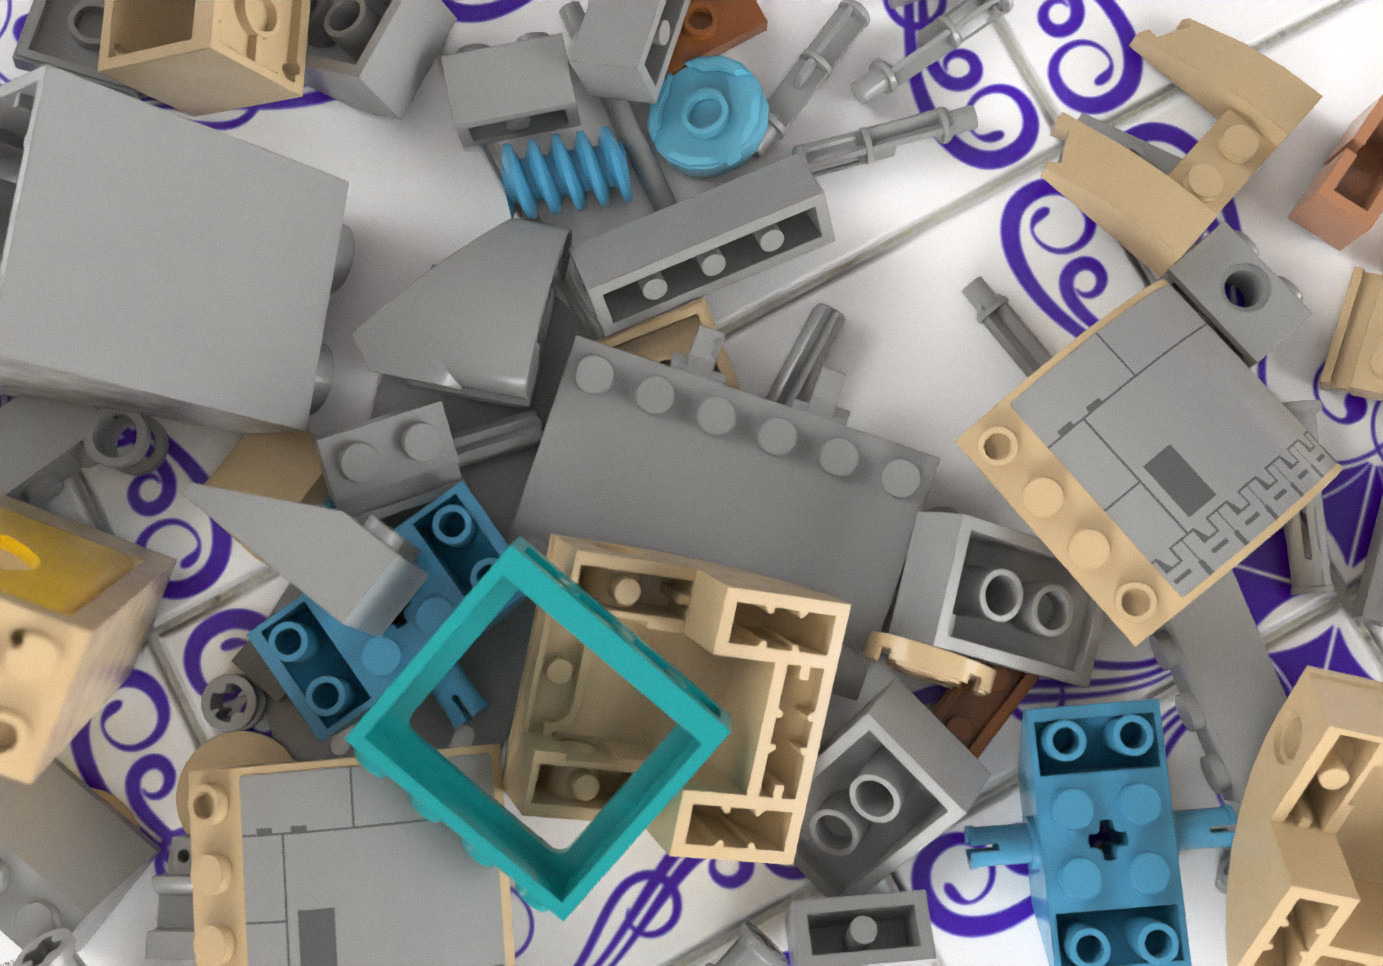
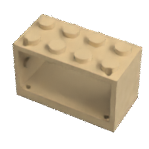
M105 0L97 72L192 117L303 97L311 0Z

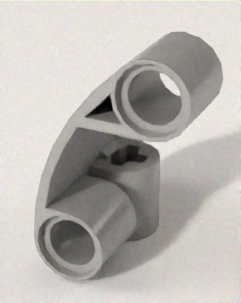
M511 218L454 252L401 291L351 333L369 371L442 388L461 391V388L464 387L528 400L532 394L538 372L540 346L536 340L551 283H562L565 278L570 259L568 248L572 246V229Z

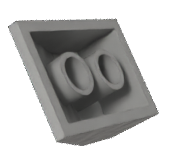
M311 0L304 85L358 110L402 120L435 58L441 51L457 18L442 0Z
M191 482L181 492L190 502L340 623L376 637H381L430 575L414 562L421 553V550L372 514L362 524L340 510Z
M917 511L889 634L928 644L975 661L1089 688L1105 612L1040 538L964 513Z
M896 677L818 750L793 864L826 898L864 895L964 817L992 773Z

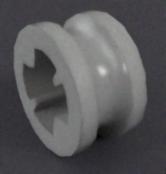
M223 674L218 676L206 686L201 696V710L204 719L211 727L220 731H245L255 727L264 718L268 709L267 693L246 674ZM238 687H240L242 691L238 694V697H246L247 706L244 712H234L230 718L227 714L232 708L223 707V698L226 693H236Z

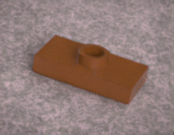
M691 0L665 77L670 72L674 76L679 70L686 68L685 62L696 57L720 55L766 31L768 20L757 1Z

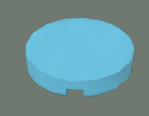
M722 55L701 56L685 62L686 68L679 70L674 76L670 72L664 78L656 104L649 103L647 128L656 150L674 170L695 178L718 177L739 168L758 150L768 129L769 105L760 82L743 63Z

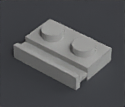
M437 399L311 438L335 509L345 512L362 524L365 523L371 514L377 519H381L434 501L461 481L465 482L461 477L458 467L459 459L442 401Z

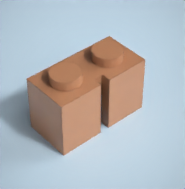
M1383 94L1350 123L1323 165L1325 167L1315 175L1288 216L1289 219L1338 251H1341L1372 229L1383 212Z

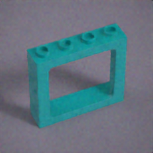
M519 535L344 740L355 748L353 751L354 756L366 770L381 778H385L388 775L409 793L408 800L420 815L435 823H439L442 820L460 835L464 849L474 860L489 868L496 865L514 880L518 894L527 904L540 912L550 910L564 922L732 731L731 714ZM518 590H521L677 722L577 838L564 849H556L548 844L414 732L410 725V717Z

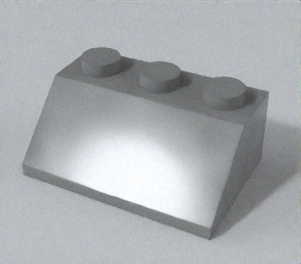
M56 757L31 785L0 775V931L23 950L37 937L50 930L68 928L76 938L74 950L79 952L162 849Z

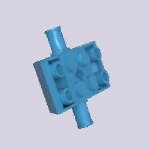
M461 481L394 529L421 550V553L414 562L430 574L409 600L411 605L404 611V616L408 622L404 626L392 622L379 638L340 623L306 594H302L246 634L320 743L325 742L361 720L509 547L507 541L465 482ZM332 500L324 504L326 508L336 510ZM518 590L474 642L494 629L528 596L521 590ZM458 662L455 663L431 691L452 722L451 725L455 730L472 720L470 714L472 716L475 714L479 715L490 706L487 700L482 698ZM458 696H459V698L461 699V701L464 703V705L466 706V708L468 709V711L470 712V714L467 712V710L465 709V707L462 705V703H461L460 700L458 699Z
M1159 699L1023 709L1018 762L1022 823L973 827V825L965 826V843H970V846L993 844L991 847L965 849L970 870L978 869V867L1027 863L1032 906L1049 966H1192L1179 854L1183 850L1232 848L1235 831H1228V828L1210 829L1212 826L1237 825V817L1232 806L1227 804L1210 808L1173 809ZM1100 823L1108 830L1107 841L1101 849L1089 845L1088 842L1090 834L1099 832Z

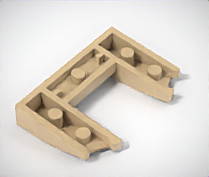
M1191 18L1182 19L1176 27L1178 31L1159 37L1150 29L1139 32L1129 45L1217 119V122L1177 166L1166 175L1125 146L1062 112L1053 123L1050 131V136L1065 141L1061 163L1047 162L1042 168L1040 175L1160 278L1185 254L1215 220L1226 204L1323 97V95L1288 69L1244 42Z

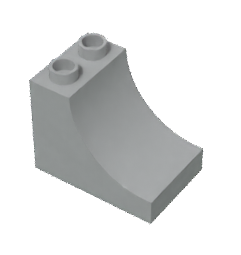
M49 64L1 85L0 395L52 400L138 413L237 434L307 431L309 415L314 414L322 407L330 393L334 379L335 363L333 353L326 344L322 343L329 298L347 279L355 256L354 234L349 226L342 224L349 181Z

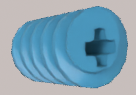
M608 126L600 127L597 146H592L584 130L576 131L573 150L567 149L559 134L552 135L549 154L545 155L534 138L527 139L525 158L519 159L510 143H503L501 169L511 218H514L517 203L520 204L528 219L536 218L538 216L540 199H544L553 215H558L562 212L564 195L569 196L577 211L584 210L589 191H593L600 205L605 207L610 204L613 187L618 188L626 203L633 202L623 137L621 142H617Z

